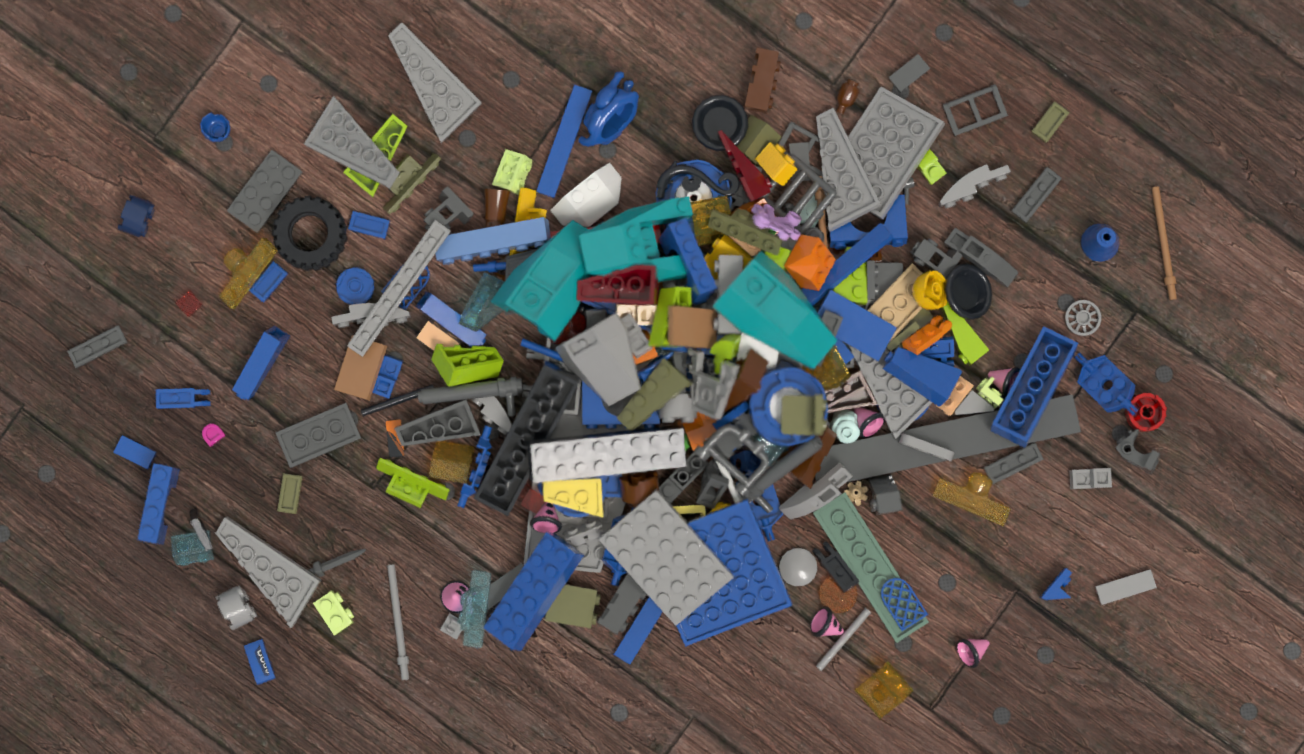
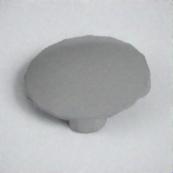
M794 548L782 556L779 563V572L788 584L804 586L815 578L817 562L809 551L802 548Z

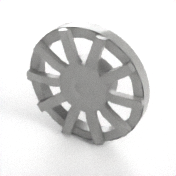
M1079 300L1068 307L1065 314V322L1072 333L1079 336H1087L1099 328L1101 312L1094 303L1088 300ZM1082 303L1088 304L1086 310H1083ZM1077 304H1079L1080 307L1079 312L1074 308V306ZM1092 306L1095 309V311L1089 313L1088 311ZM1072 309L1076 315H1069L1070 310ZM1097 313L1098 319L1091 318L1092 315ZM1068 317L1075 318V321L1069 323ZM1090 321L1097 322L1095 328L1090 324ZM1077 323L1078 325L1074 330L1071 326ZM1086 325L1092 329L1090 332H1086ZM1080 326H1083V333L1078 332Z

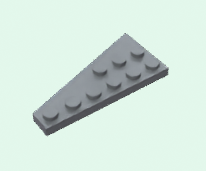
M401 23L388 36L442 144L482 105V102Z
M333 96L304 145L390 189L400 172L343 105Z
M834 108L816 116L823 180L837 192L836 196L826 207L829 222L828 229L830 232L882 206Z
M848 345L895 440L932 402L883 369L886 363L884 358L889 352L887 349L883 352L880 360L876 361Z
M228 516L225 517L215 534L239 560L238 563L247 570L253 582L276 607V611L285 618L287 625L293 628L321 579Z

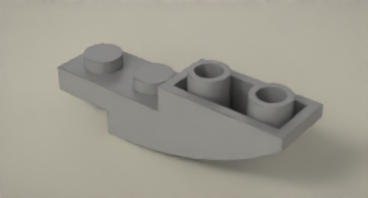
M986 164L973 170L947 191L939 202V207L945 206V209L955 206V202L959 200L967 202L974 199L973 195L977 193L976 186L980 189L988 186L989 181L996 180V182L1007 179L1006 175L1010 173L1009 166L1006 165L990 171Z
M377 303L349 305L350 313L331 317L334 326H338V328L350 326L349 323L356 321L357 324H362ZM397 308L388 322L396 321V324L407 322V318H411V314L406 310Z
M496 397L472 399L479 407L482 404L484 405V408L481 410V413L484 414L482 418L489 424L496 423L499 426L497 430L506 436L512 424Z
M839 462L819 479L811 489L804 485L778 508L789 519L799 518L812 513L841 494L839 488L853 476Z

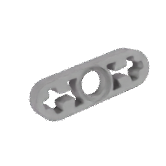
M902 433L899 440L900 444L949 462L952 461L954 456L953 451Z

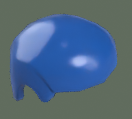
M208 113L202 118L200 123L202 134L211 142L226 140L231 131L229 121L222 114Z

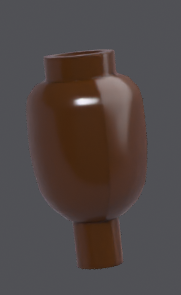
M848 79L847 82L842 84L837 96L839 103L837 112L844 114L846 107L854 104L859 94V83Z

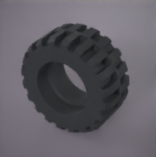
M305 196V198L301 199L298 197L293 202L286 203L284 205L285 208L277 213L278 217L274 219V230H272L273 243L280 256L293 267L305 271H317L322 267L327 268L333 261L336 262L339 254L343 253L345 249L344 244L347 242V227L340 212L330 202L320 197ZM306 216L320 218L326 224L328 230L325 243L314 251H304L298 248L292 238L293 227L300 219Z

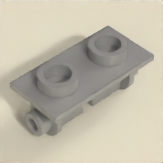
M597 518L589 519L579 526H571L563 533L567 543L576 547L586 543L583 536L587 535L589 541L601 537L605 532L600 519Z

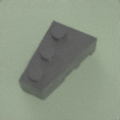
M892 474L869 478L872 500L869 501L871 512H875V516L901 511L900 494Z
M629 573L597 622L615 634H618L619 631L624 632L629 624L626 622L629 615L634 616L639 608L636 605L638 600H644L647 595Z

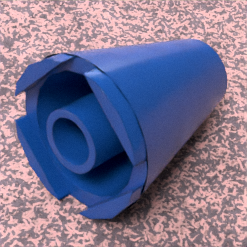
M1094 224L1083 233L1081 247L1085 255L1091 260L1098 262L1106 261L1117 253L1119 237L1116 231L1109 225Z

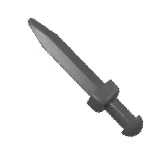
M366 549L348 552L322 564L320 561L313 563V568L308 569V571L318 577L325 576L324 571L355 559L363 554Z

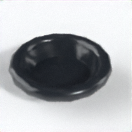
M714 95L703 100L696 107L692 117V130L695 137L703 146L714 151H725L717 133L718 131L722 130L737 146L745 138L749 126L748 115L743 105L735 98L726 95Z
M960 264L952 269L946 278V300L959 317L974 320L987 313L991 306L993 294L991 283L980 268L971 264Z

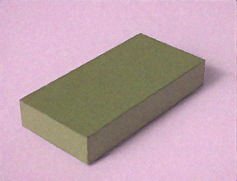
M1054 101L1031 133L1047 143L1070 112Z
M283 473L278 512L297 514L303 476Z

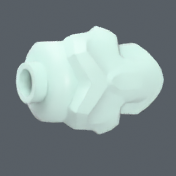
M848 409L834 412L830 422V429L837 434L840 442L850 444L856 441L860 435L857 414Z

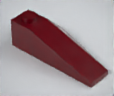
M722 130L718 131L717 133L748 201H754L770 193L769 188L772 185L769 178H764L763 174Z
M634 265L622 270L613 271V273L607 275H598L578 281L577 301L657 305L659 288L656 266Z

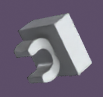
M449 613L440 630L457 640L466 622Z

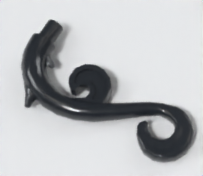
M675 160L660 175L656 185L658 189L657 198L664 199L665 190L668 189L669 184L673 183L671 179L679 174H688L693 176L694 180L690 182L688 176L682 180V187L685 191H697L702 181L717 193L731 196L738 191L740 181L735 174L731 172L724 173L718 179V183L721 184L722 181L728 180L731 182V188L723 190L702 171L688 165H677Z

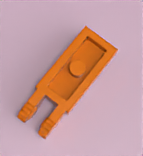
M937 315L932 318L930 323L902 342L903 348L916 355L920 354L941 339L951 329L952 322L949 320L943 322V317Z

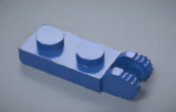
M195 388L156 389V409L210 406V401L195 402V395H208L210 390H195Z

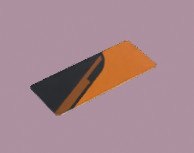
M401 420L386 421L390 458L404 456V446H401L394 429L396 426L401 425Z

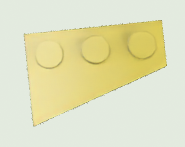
M601 479L542 482L543 501L603 517Z

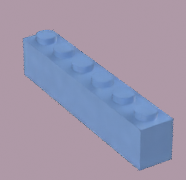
M542 217L448 235L436 252V260L443 263V265L453 264L454 260L471 261L476 256L487 258L491 257L492 253L497 252L499 255L508 254L509 250L514 249L516 251H525L530 246L540 248L551 239L549 220Z

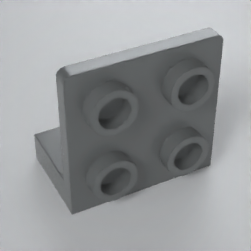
M866 261L868 300H877L903 273L902 263Z

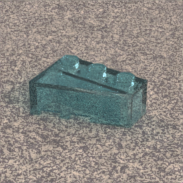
M484 272L463 310L459 324L477 332L502 313L504 310L491 303V300L504 284V281Z

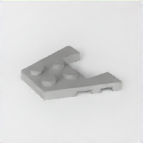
M688 348V355L692 357V365H689V372L693 374V384L690 385L692 409L713 419H721L739 366L730 362H722L720 379L702 372L705 352L696 348Z

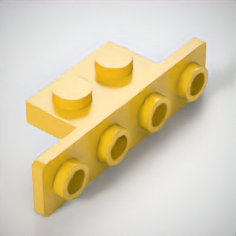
M525 187L520 188L515 222L542 217L546 218L547 210L534 208L535 190ZM516 249L510 250V255H514V254L526 252L527 250H525V251H516Z

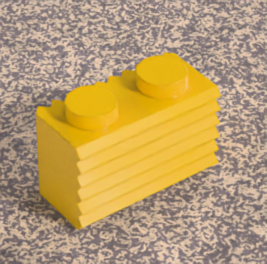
M769 142L755 160L775 182L784 186L787 180H790V177L798 170L794 165L795 160L790 155L784 154L786 150L780 144L774 145Z

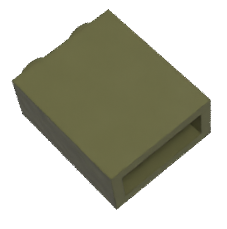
M564 585L547 611L545 621L591 628L592 625H596L597 614L594 613L595 606H599L601 595L597 594L598 590Z

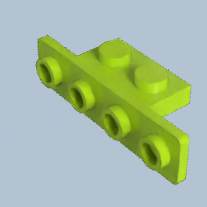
M379 459L376 469L392 476L386 493L419 508L423 505L428 493L443 500L447 499L450 490L445 485L435 483L426 476L417 475L406 467L394 464L391 460Z

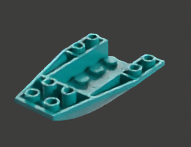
M574 220L569 222L512 271L491 300V303L506 312L509 309L536 325L540 333L556 341L576 313L581 302L577 301L578 281L588 279L591 274H586L578 239L580 234L589 229Z
M762 251L758 253L712 306L742 333L812 370L837 342V339L792 277Z

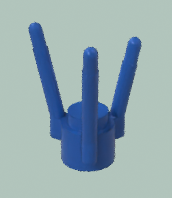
M672 351L665 356L660 355L646 367L637 371L641 383L644 384L663 358L669 359L674 355V352Z

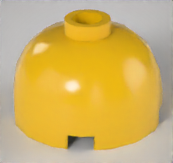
M938 271L925 272L915 279L912 294L915 302L920 307L926 310H934L947 304L944 284L946 279Z

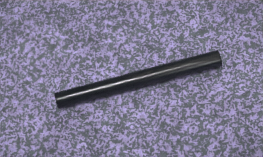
M431 384L361 409L362 416L364 417L417 398L418 391L434 388V385Z

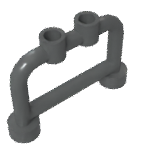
M724 425L703 446L698 445L694 451L704 461L711 455L739 481L735 489L746 498L751 493L749 488L768 468L769 458L763 451L765 446L758 440L753 442L750 439L752 434L744 427L740 430L735 425ZM727 432L733 433L761 459V465L749 478L744 476L713 447Z

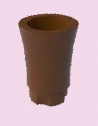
M484 189L485 228L504 225L503 221H506V210L511 191Z

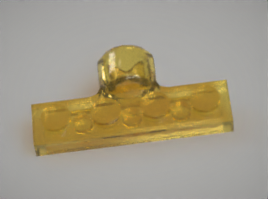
M261 238L248 256L242 249L238 248L230 250L225 255L224 265L232 272L233 277L219 297L230 309L237 307L278 251L267 238Z
M976 472L971 474L965 487L939 478L932 496L1001 526H1004L1011 510L1010 507L988 498L992 480Z

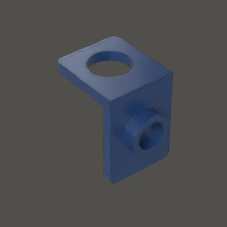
M742 451L730 457L731 464L736 468V460L738 458L741 460V467L738 469L741 473L747 470H756L761 465V459L752 451Z

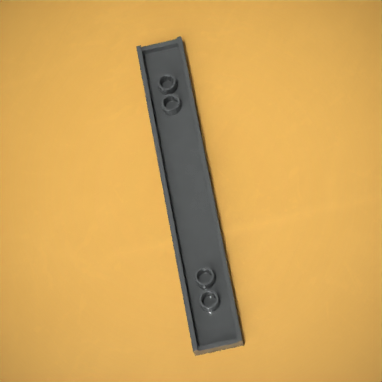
M1073 394L1050 400L1028 444L1081 432ZM999 410L908 429L902 432L903 434L953 451L954 456L952 460L1020 446L991 432L992 423ZM890 433L857 440L850 444L843 443L832 446L828 455L824 457L820 465L821 469L815 475V480L817 482L839 462L852 474L853 477L847 481L851 482L945 462L946 460L900 444L899 440L902 433L895 440Z

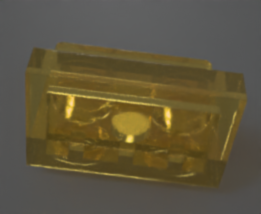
M727 196L690 202L693 212L692 219L695 239L698 246L712 244L717 238L721 239L726 235L708 227L713 210L731 216Z

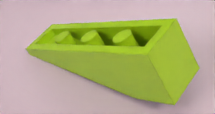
M947 302L941 309L945 319L952 322L950 333L954 338L957 351L960 353L958 357L964 364L968 363L970 366L988 352L989 349L965 319L959 317Z

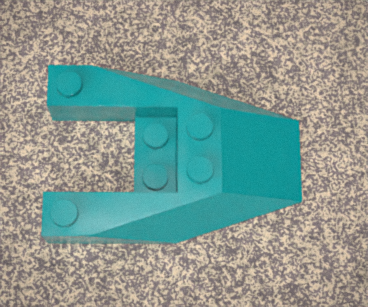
M689 196L628 209L580 234L578 239L586 274L607 275L613 273V271L622 270L634 265L656 266L658 282L687 278L684 264L679 255L660 258L653 225L674 223L685 218L688 220L693 216Z

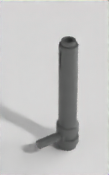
M515 376L506 380L505 378H498L497 381L421 389V391H418L419 403L432 404L493 396L506 397L508 416L516 415L514 396L523 393L522 379Z
M815 436L809 441L802 443L768 468L749 488L751 493L746 498L739 493L742 500L748 498L750 503L755 500L767 513H770L773 507L761 496L764 490L818 452L823 445L819 437Z

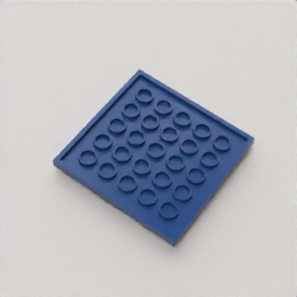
M748 498L687 522L732 572L734 578L676 625L685 646L792 606L791 598Z

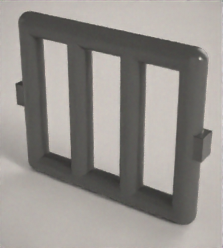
M791 155L795 160L794 165L801 171L775 204L768 198L770 193L760 198H764L767 204L774 208V214L778 217H785L787 214L780 208L803 179L808 176L814 183L791 211L799 214L819 188H822L827 195L802 226L798 224V226L794 227L801 235H805L817 219H821L825 214L823 211L836 196L837 192L795 155ZM771 178L772 187L769 189L772 192L778 183Z

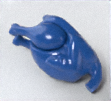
M616 72L611 82L599 91L595 103L590 105L583 121L590 136L588 138L581 136L579 138L581 145L587 147L599 144L608 145L617 139L634 119L637 112L639 95L635 91L631 92V88L634 85L631 80L624 81V90L617 88L618 83L624 77L623 72Z

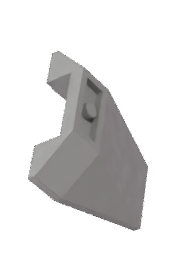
M618 313L555 347L564 364L609 406L641 389L628 332Z

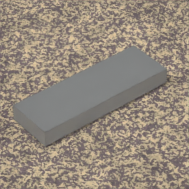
M1151 569L1095 586L1101 605L1157 588Z

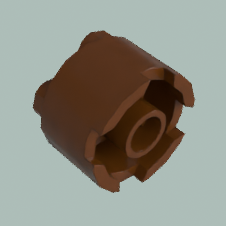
M656 470L622 473V477H619L622 500L632 504V507L638 506L655 490L660 492Z

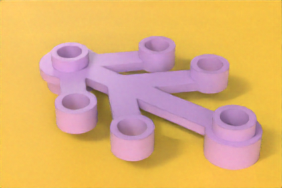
M755 204L751 209L754 213L755 225L762 229L765 227L777 231V235L781 239L787 240L790 237L793 240H797L801 235L794 228L802 220L797 213L789 211L785 217H775L774 208L768 204H765L763 207Z

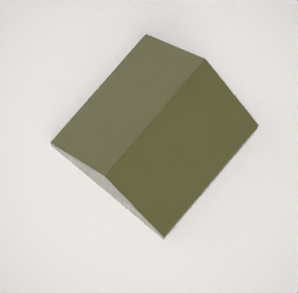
M750 115L746 136L737 147L754 165L760 167L755 158L769 142L776 145L782 137L768 123Z

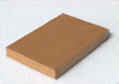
M668 306V345L711 349L717 342V330H714L716 311Z
M373 342L363 357L348 347L334 390L370 401L387 346Z

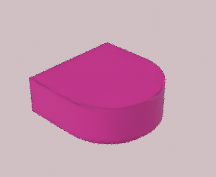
M208 424L202 431V436L209 447L226 436L216 424Z

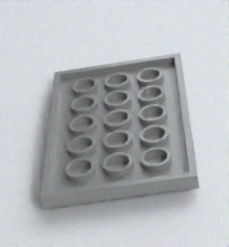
M880 87L848 136L882 205L870 211V213L882 220L945 125L944 121L883 87Z
M655 490L599 538L604 547L675 626L734 578L732 572L658 490Z

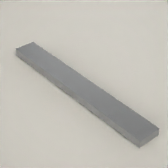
M436 220L433 222L347 346L362 357L365 355L451 230Z

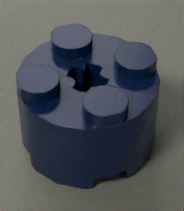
M130 194V199L126 201L120 217L123 221L122 225H118V230L137 237H145L149 228L147 221L148 219L152 220L155 205L151 201Z

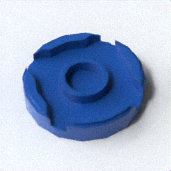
M358 267L343 271L336 283L340 299L349 305L368 302L375 290L371 275L366 270Z

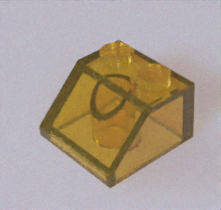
M836 345L826 354L821 367L816 366L812 370L805 365L802 366V370L815 377L821 383L824 392L841 387L851 377Z
M436 441L429 478L468 485L475 447Z
M886 662L855 689L857 694L879 719L901 704L914 691L889 662Z

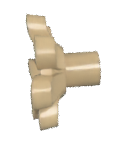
M859 480L856 481L855 485L849 482L847 484L849 490L845 489L843 493L846 492L851 502L855 501L856 506L861 505V500H868V496L865 493L869 489L867 486L862 487V482Z

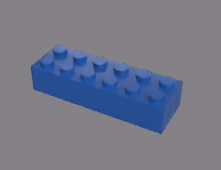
M1043 326L992 423L991 432L1026 448L1077 350V342Z
M546 532L483 628L511 650L521 651L584 555L557 534Z

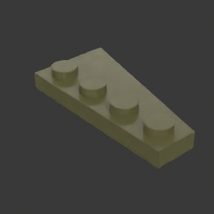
M663 358L641 386V389L636 392L617 416V419L627 429L633 431L650 418L651 414L656 410H660L665 406V403L678 396L680 391L693 383L669 360Z

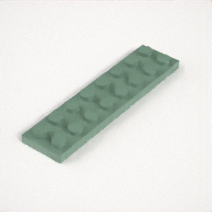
M846 492L813 512V515L841 558L859 579L858 585L896 643L929 623L927 618L924 617L916 624L901 631L884 605L881 598L883 585L888 580L900 578V576ZM895 580L894 586L901 588L902 581ZM885 587L883 594L889 595L891 588ZM893 589L891 596L899 597L900 590ZM902 591L901 598L908 599L909 592ZM883 596L884 599H885V602L888 603V598H889V597ZM891 598L890 605L897 606L898 599ZM900 600L899 607L906 608L907 601ZM910 602L908 609L915 610L917 603ZM889 607L892 613L895 615L896 609ZM898 609L897 616L904 618L905 611ZM908 611L906 619L913 620L915 613ZM917 613L916 620L923 615ZM897 619L902 627L903 620ZM905 621L904 627L911 624L912 622Z

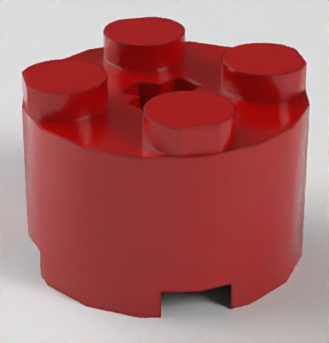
M1142 393L1131 399V403L1138 409L1136 414L1131 415L1125 408V418L1128 424L1134 430L1138 429L1139 432H1149L1159 428L1165 421L1167 411L1164 401L1159 396L1151 393ZM1143 408L1144 410H1149L1148 418L1143 416Z

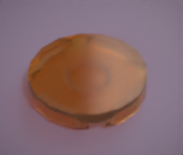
M831 577L824 580L819 590L821 604L824 607H829L833 613H843L851 609L856 602L858 594L856 586L843 594Z

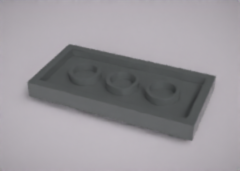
M271 150L227 209V212L256 233H259L303 172Z
M347 403L276 432L290 468L362 439Z

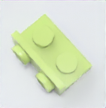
M505 149L492 185L519 195L520 188L525 186V180L528 172L531 170L533 160L523 154Z
M985 378L977 386V394L995 409L1003 399L996 389L988 388L995 378Z
M331 590L313 604L332 633L336 635L354 623L352 620L354 615L349 608H344L342 605L344 600L338 591L334 593Z

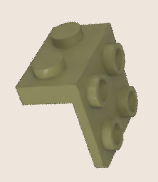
M784 395L781 400V433L784 435H822L823 431H826V419H823V411H826L827 401L823 400V395Z

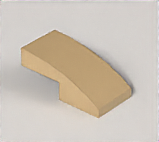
M616 304V313H618L621 319L631 314L638 325H653L657 305Z

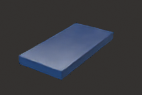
M829 290L817 312L821 319L825 310L843 317L835 338L876 361L880 360L897 327L832 290Z

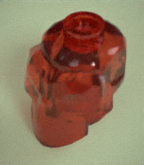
M576 311L556 341L551 339L550 341L553 344L560 345L582 333L586 327L584 316L579 311Z

